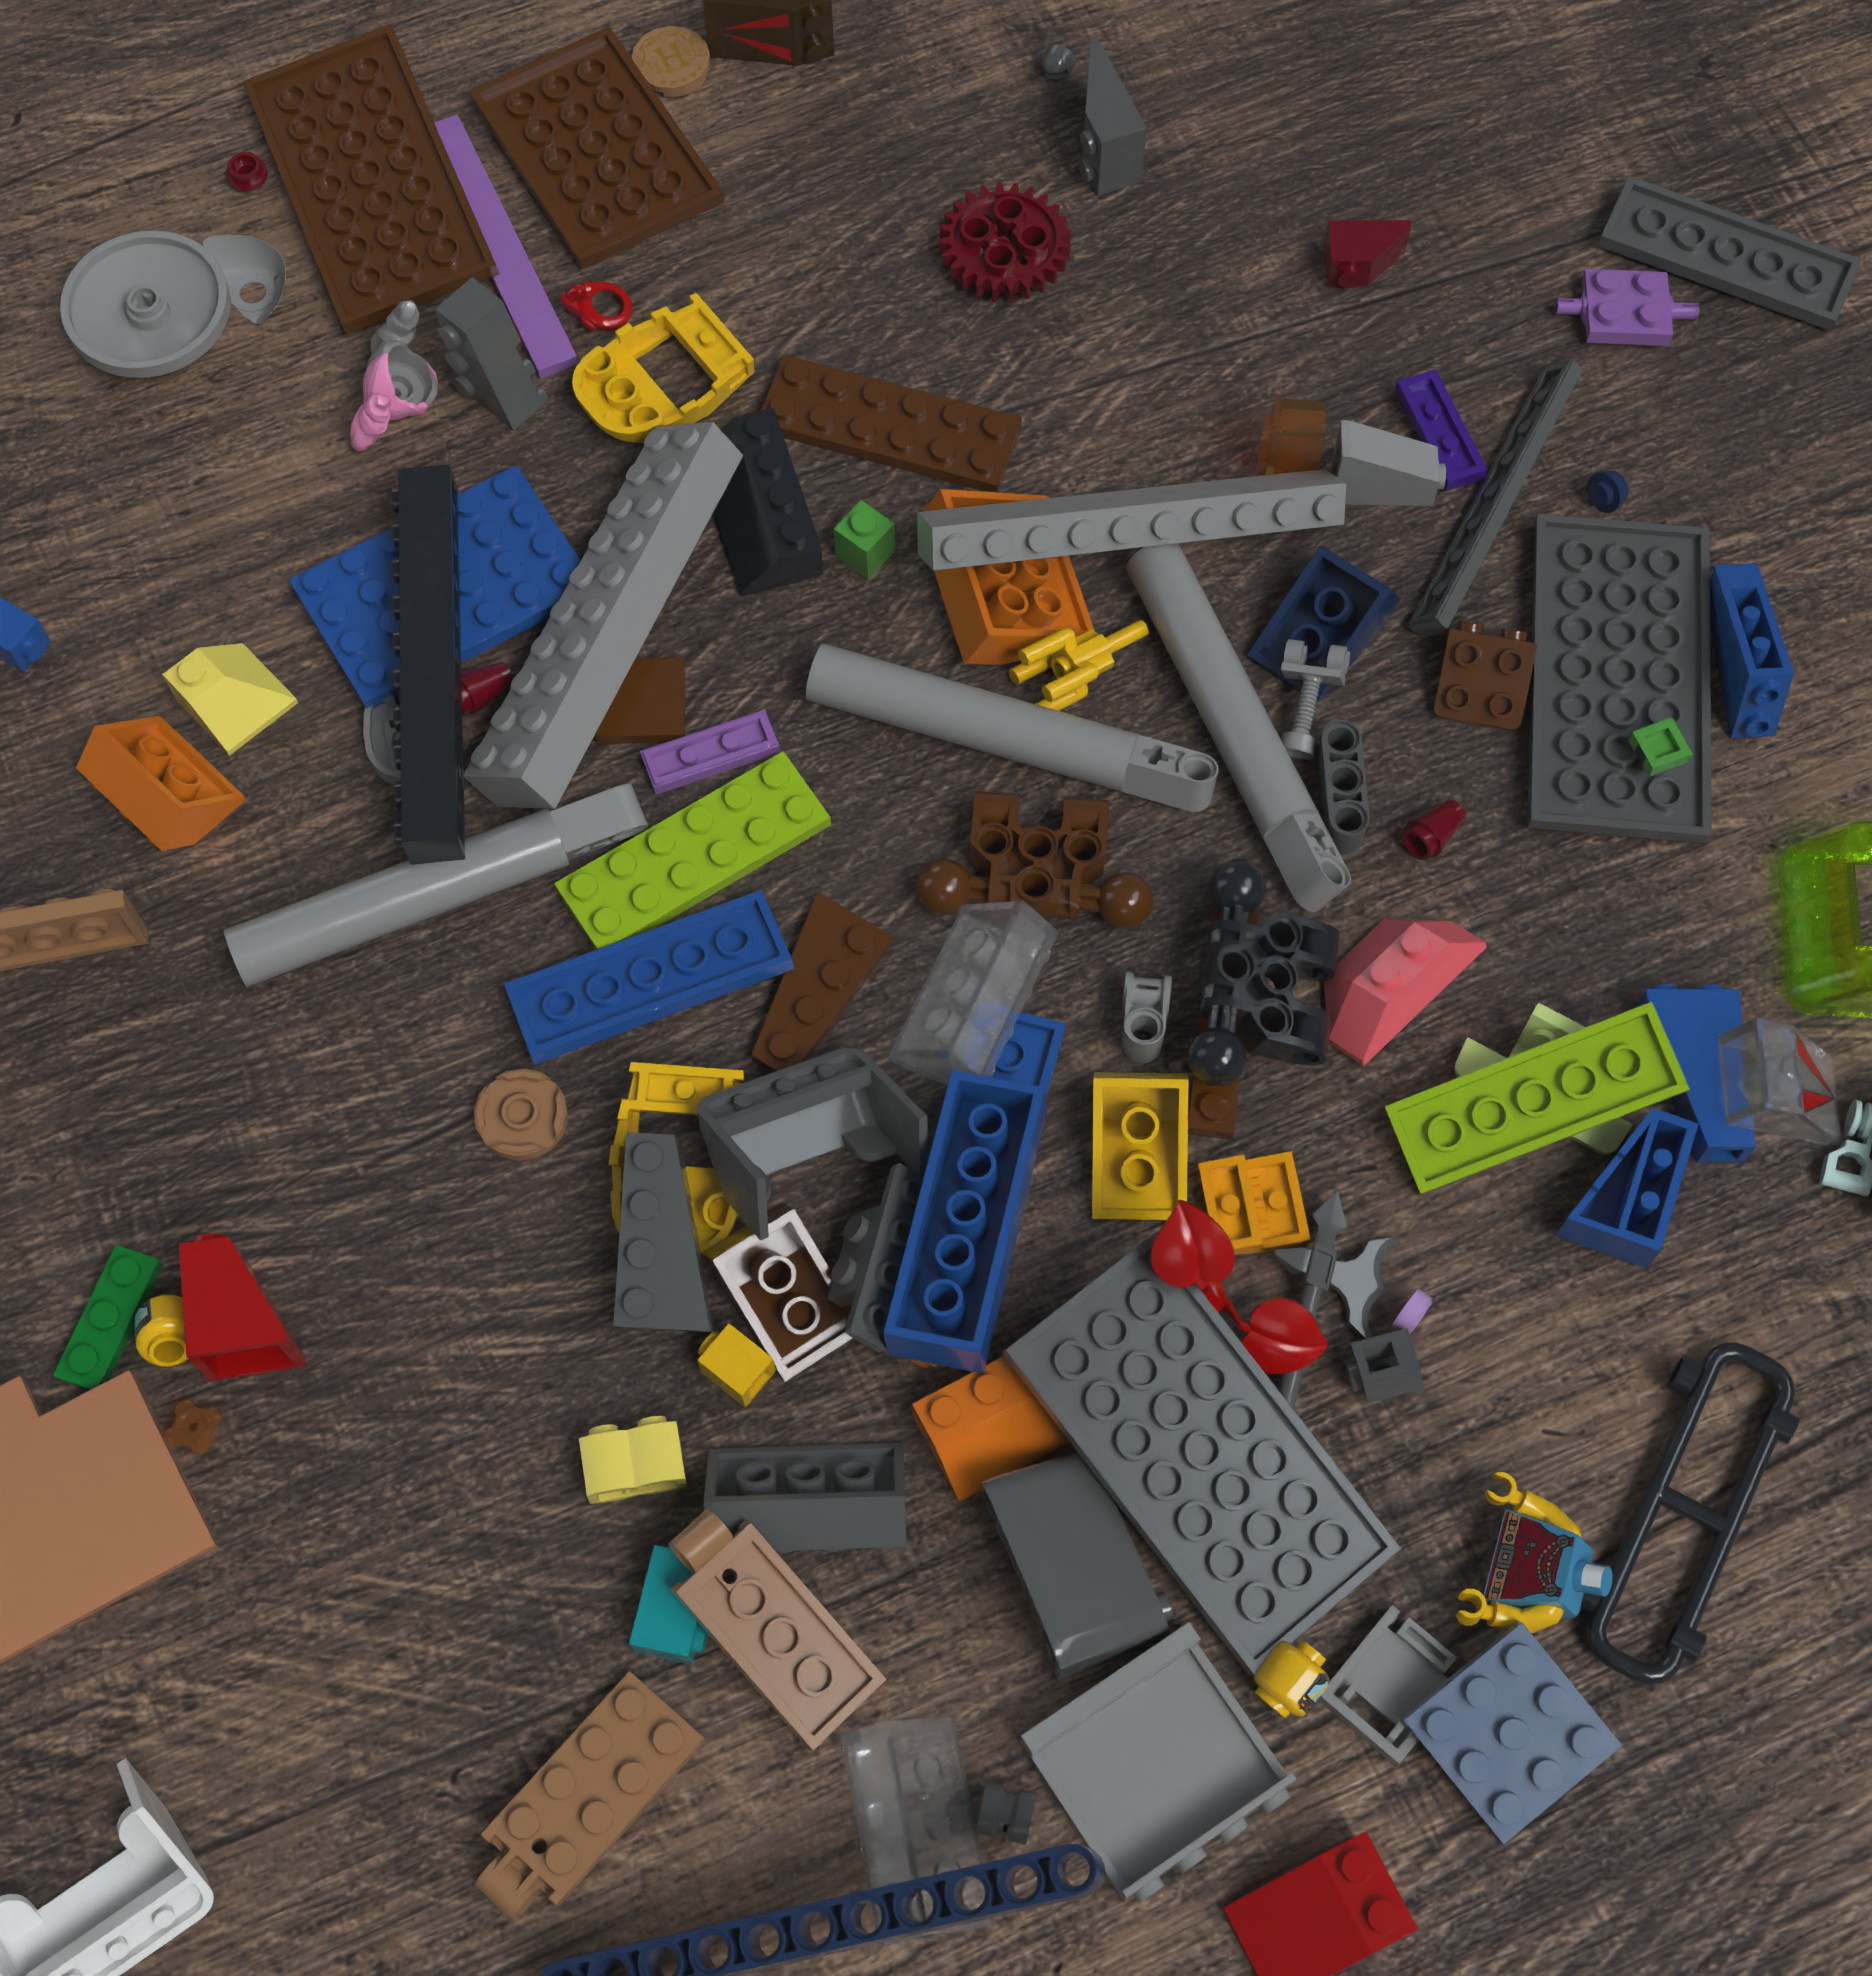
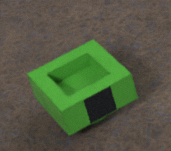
M1673 717L1635 730L1628 739L1648 777L1688 763L1693 755Z

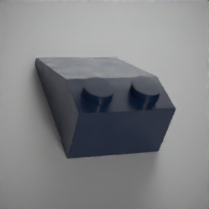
M1320 545L1255 642L1248 656L1301 690L1302 680L1287 679L1281 671L1288 639L1305 641L1304 646H1307L1305 665L1327 668L1330 646H1347V651H1350V667L1377 636L1401 599L1392 589ZM1320 683L1318 696L1316 697L1317 701L1320 702L1334 685Z

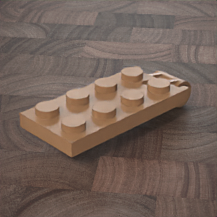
M102 889L93 892L91 896L75 899L54 898L46 901L43 905L27 908L13 906L0 910V971L149 943L147 927L123 890Z
M705 1509L668 1544L678 1560L693 1573L682 1584L677 1582L670 1591L806 1748L814 1751L886 1678L751 1522L744 1520L737 1527L739 1531L732 1536L726 1525L712 1511ZM726 1569L730 1570L734 1576L730 1584L724 1582L722 1578L723 1572Z
M629 1671L480 1834L486 1842L494 1844L502 1854L486 1867L477 1879L475 1887L511 1921L517 1920L531 1906L541 1892V1889L549 1896V1900L556 1907L561 1905L704 1744V1737ZM538 1842H544L547 1845V1849L541 1854L533 1852V1846Z

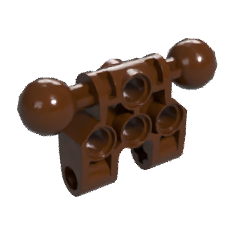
M975 791L969 864L980 876H970L968 871L959 862L946 858L933 860L923 867L915 884L916 895L920 903L930 913L940 916L956 914L970 902L988 904L987 913H1010V915H1018L1028 922H1041L1047 918L1068 917V919L1078 920L1079 911L1099 912L1101 917L1110 926L1130 929L1136 928L1144 922L1151 914L1154 905L1150 885L1140 875L1130 872L1115 873L1106 879L1102 885H1090L1104 873L1109 801L1064 797L1062 826L1060 829L1053 831L1043 826H1032L1026 829L1019 826L1020 794ZM994 848L1001 852L990 854L986 853L985 850ZM1041 852L1044 853L1045 856L1034 857L1031 856L1030 853ZM1077 855H1085L1091 859L1082 861L1074 857ZM1029 891H1038L1041 892L1043 895L1040 897L1028 896L1026 893Z

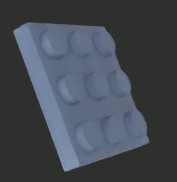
M1519 1620L1401 1717L1503 1844L1508 1842L1622 1746L1531 1632Z

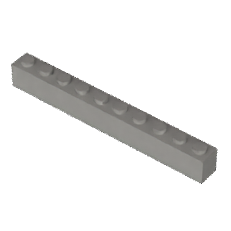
M1326 469L917 512L918 555L932 570H942L1344 525L1346 482Z

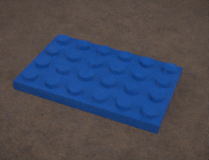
M517 465L458 494L462 663L550 618L551 609L560 600L570 582L571 573L581 562ZM392 528L288 579L293 591L365 708L373 705L374 709L385 703L383 699L389 696H394V698L398 696L393 682V668L400 667V657L395 655L393 631L400 630V620L395 619L392 597L393 594L399 593V584H396L394 580L392 559L399 557V548H395Z

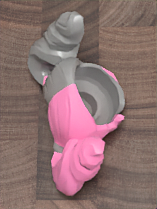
M412 300L400 302L390 315L387 316L386 324L379 327L373 334L371 340L372 355L367 363V369L363 378V404L351 422L349 434L351 446L358 452L366 450L375 443L378 435L386 432L389 420L423 415L437 397L438 380L436 372L424 358L413 353L408 348L415 337L416 326L420 317L419 310Z

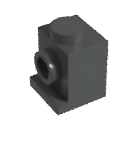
M1407 1328L1351 1343L1354 1362L1346 1364L1349 1379L1354 1392L1364 1391L1367 1403L1414 1391L1415 1396L1425 1393L1421 1368Z

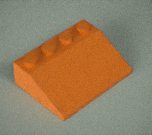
M940 489L924 511L1046 499L1049 497L1045 495ZM1069 555L934 570L964 664L1002 665L1020 661L1019 650L1062 628H1071L1075 632L1076 637L1092 629L1094 630Z

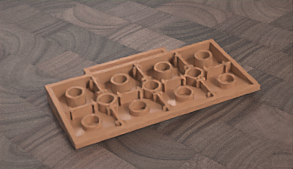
M130 1370L44 1415H41L24 1378L18 1376L0 1385V1664L218 1547L140 1380Z

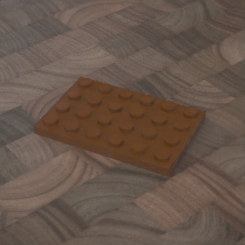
M610 26L469 90L472 104L582 270L725 202L723 190Z

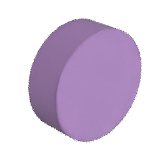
M1418 1288L1401 1310L1391 1328L1395 1331L1407 1328L1410 1335L1432 1305V1298Z

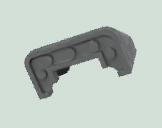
M1078 1452L1007 1472L980 1483L979 1499L988 1521L996 1520V1534L999 1539H1002L1038 1624L1040 1638L1042 1641L1048 1639L1045 1642L1050 1655L1047 1660L1057 1683L1168 1636L1169 1628L1167 1622L1174 1619L1168 1599L1163 1591L1155 1593L1115 1500Z

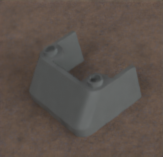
M842 1048L709 1095L701 1100L698 1105L699 1127L724 1197L760 1241L769 1238L767 1201L772 1194L771 1181L767 1176L769 1174L846 1146L854 1156L868 1162H877L897 1154L912 1171L919 1174L920 1178H924L928 1164L927 1115L867 1053L859 1049Z

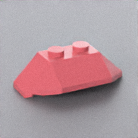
M1384 918L1336 964L1334 978L1324 981L1326 1012L1331 1016L1330 1045L1362 1066H1365L1487 948L1486 942L1452 921Z

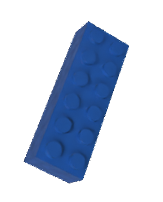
M955 1070L951 1071L883 1333L888 1355L984 1374L1047 1114L1045 1087Z

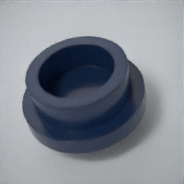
M1602 470L1589 478L1587 484L1588 496L1591 503L1598 510L1604 513H1612L1618 510L1627 499L1628 485L1624 477L1618 472Z

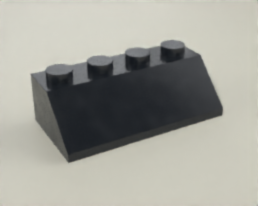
M774 408L732 418L721 431L743 454V457L714 510V515L741 597L824 575L822 547Z

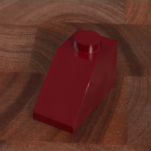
M1411 220L1328 221L1324 241L1326 287L1341 286L1343 288H1353L1356 286H1368L1405 253L1411 230Z

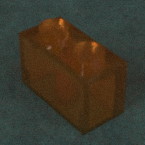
M1274 398L1271 415L1263 416L1262 435L1258 443L1257 465H1265L1264 475L1318 470L1325 440L1326 401Z

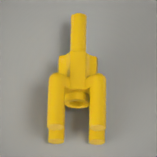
M1138 620L1107 637L1096 633L1093 629L1076 637L1075 632L1071 628H1062L1019 650L1018 655L1022 663L1009 669V676L1012 682L1018 685L1052 668L1057 679L1042 687L1045 699L1035 704L1060 711L1086 697L1088 694L1087 683L1095 680L1099 674L1113 667L1112 653L1149 634L1148 627L1143 620Z

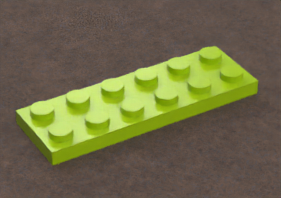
M784 751L562 878L554 883L557 893L595 950L659 927L831 826V817Z
M1649 1002L1387 1105L1385 1110L1418 1191L1422 1195L1689 1091L1690 1088L1652 1002Z

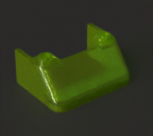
M1857 821L1795 843L1786 849L1778 862L1787 997L1790 1004L1803 1014L1872 1018V946H1862L1855 865H1872V821Z

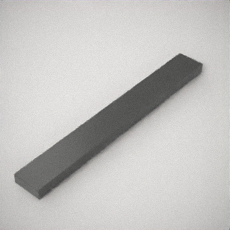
M1574 360L1542 370L1409 622L1408 627L1417 636L1448 629L1582 372V368Z

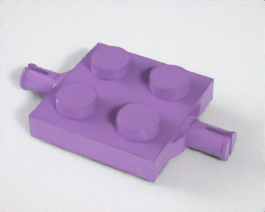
M1585 269L1582 277L1583 293L1581 298L1557 297L1555 301V315L1580 316L1586 330V343L1670 346L1673 338L1672 319L1696 321L1699 314L1698 302H1674L1669 293L1667 272Z

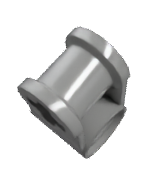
M1125 972L1122 1012H1124L1121 1047L1124 1055L1132 1062L1139 1064L1149 1063L1160 1055L1166 1029V1017H1168L1172 982V976L1164 975L1162 979L1134 977L1133 972ZM1137 1031H1146L1149 1032L1154 1038L1150 1040H1140L1133 1035V1033Z

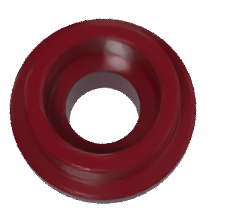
M240 152L229 160L226 176L229 184L234 189L247 192L261 187L267 179L268 171L263 160L255 154Z

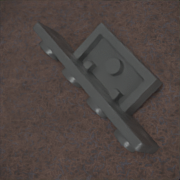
M901 1163L891 1166L881 1204L851 1215V1218L846 1223L843 1231V1246L839 1260L831 1272L832 1284L827 1298L841 1308L852 1305L845 1328L846 1334L878 1353L887 1351L883 1333L924 1179Z

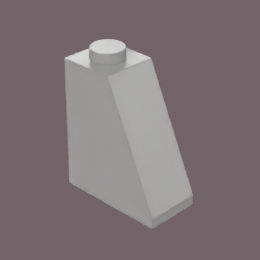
M1341 420L1330 472L1346 482L1345 504L1433 506L1437 490L1444 489L1446 481L1445 463H1439L1438 446L1350 420Z

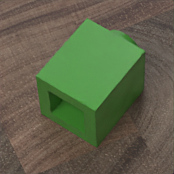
M861 500L834 528L835 556L869 579L895 552V523Z

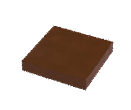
M635 658L596 732L597 744L668 742L685 736V658Z

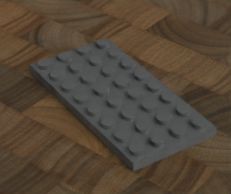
M1537 514L1534 521L1531 642L1538 645L1531 674L1528 828L1707 844L1712 836L1709 528ZM1673 717L1693 755L1688 763L1648 777L1628 739L1635 730Z
M1155 1232L1005 1349L1002 1354L1248 1675H1255L1277 1643L1281 1641L1292 1643L1401 1548L1202 1291L1197 1288L1196 1284L1194 1283L1185 1288H1177L1165 1283L1157 1276L1151 1263V1248L1157 1235Z

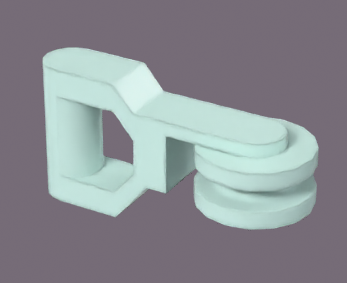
M1855 1099L1847 1113L1844 1133L1852 1137L1857 1130V1137L1862 1139L1863 1143L1845 1140L1841 1144L1840 1149L1826 1155L1822 1164L1819 1184L1867 1197L1872 1187V1160L1869 1157L1872 1145V1104L1866 1103L1862 1110V1101ZM1844 1155L1855 1158L1861 1166L1860 1175L1837 1170L1838 1157Z

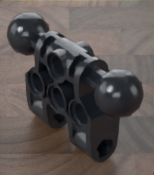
M1232 859L1220 864L1213 871L1208 884L1210 900L1221 911L1220 920L1211 923L1209 927V941L1205 964L1199 973L1202 985L1199 1012L1201 1016L1208 1019L1207 1029L1200 1032L1191 1043L1187 1053L1190 1070L1197 1080L1209 1086L1228 1085L1235 1082L1242 1075L1247 1063L1246 1049L1249 1053L1299 1065L1315 1066L1325 1063L1327 1060L1331 1016L1322 1009L1298 1002L1293 996V991L1297 987L1298 978L1310 981H1327L1334 978L1339 943L1338 929L1331 925L1284 911L1279 912L1260 926L1247 923L1248 914L1254 912L1261 905L1267 891L1265 877L1256 865L1245 859ZM1270 936H1273L1278 941L1279 946L1271 940ZM1222 965L1231 971L1233 978L1224 972ZM1265 977L1273 982L1275 989L1267 983ZM1260 1019L1268 1024L1270 1031L1262 1026Z

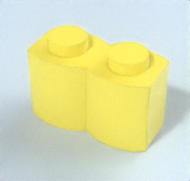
M651 1416L637 1422L638 1427L618 1430L617 1425H600L591 1428L588 1436L579 1438L586 1494L589 1503L612 1502L637 1495L655 1494L687 1487L677 1422H667L665 1416Z

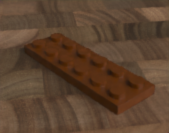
M787 355L782 357L762 410L774 408L785 439L985 492L999 491L1022 427V417Z

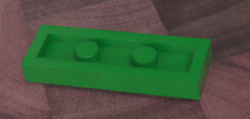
M115 1245L53 1374L54 1378L85 1391H89L110 1380L134 1329L135 1315L140 1306L148 1300L164 1266L159 1259Z

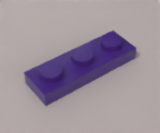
M1436 369L1397 381L1395 392L1420 441L1438 446L1439 463H1445L1446 466L1445 490L1448 491L1485 479L1488 469Z

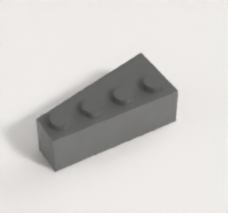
M626 1132L613 1326L619 1328L712 1333L716 1330L701 1259L700 1243L693 1215L681 1140L672 1134Z

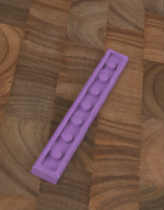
M458 114L435 122L441 140L499 271V274L491 277L539 378L542 379L578 365L577 356Z

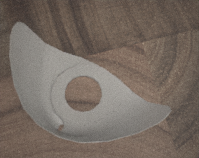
M230 234L207 237L203 240V247L216 258L222 268L228 283L231 304L248 320L262 325L276 308L283 294L286 281V266L282 256L271 244L262 239ZM250 283L263 285L266 289L265 297L257 303L244 302L240 297V292L245 285Z

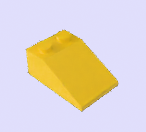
M1094 1072L1092 1219L1167 1220L1178 1200L1187 1202L1188 1075L1187 1073Z

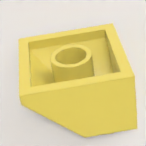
M243 643L199 647L162 674L176 701L229 756L298 704L297 699Z

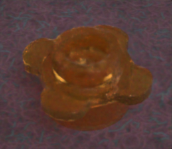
M189 1400L178 1403L175 1407V1421L173 1426L165 1432V1441L171 1447L175 1448L182 1445L198 1455L207 1453L211 1449L212 1442L216 1437L217 1426L222 1421L221 1413L214 1407L206 1410L195 1407ZM196 1423L197 1429L193 1432L189 1431V1426Z

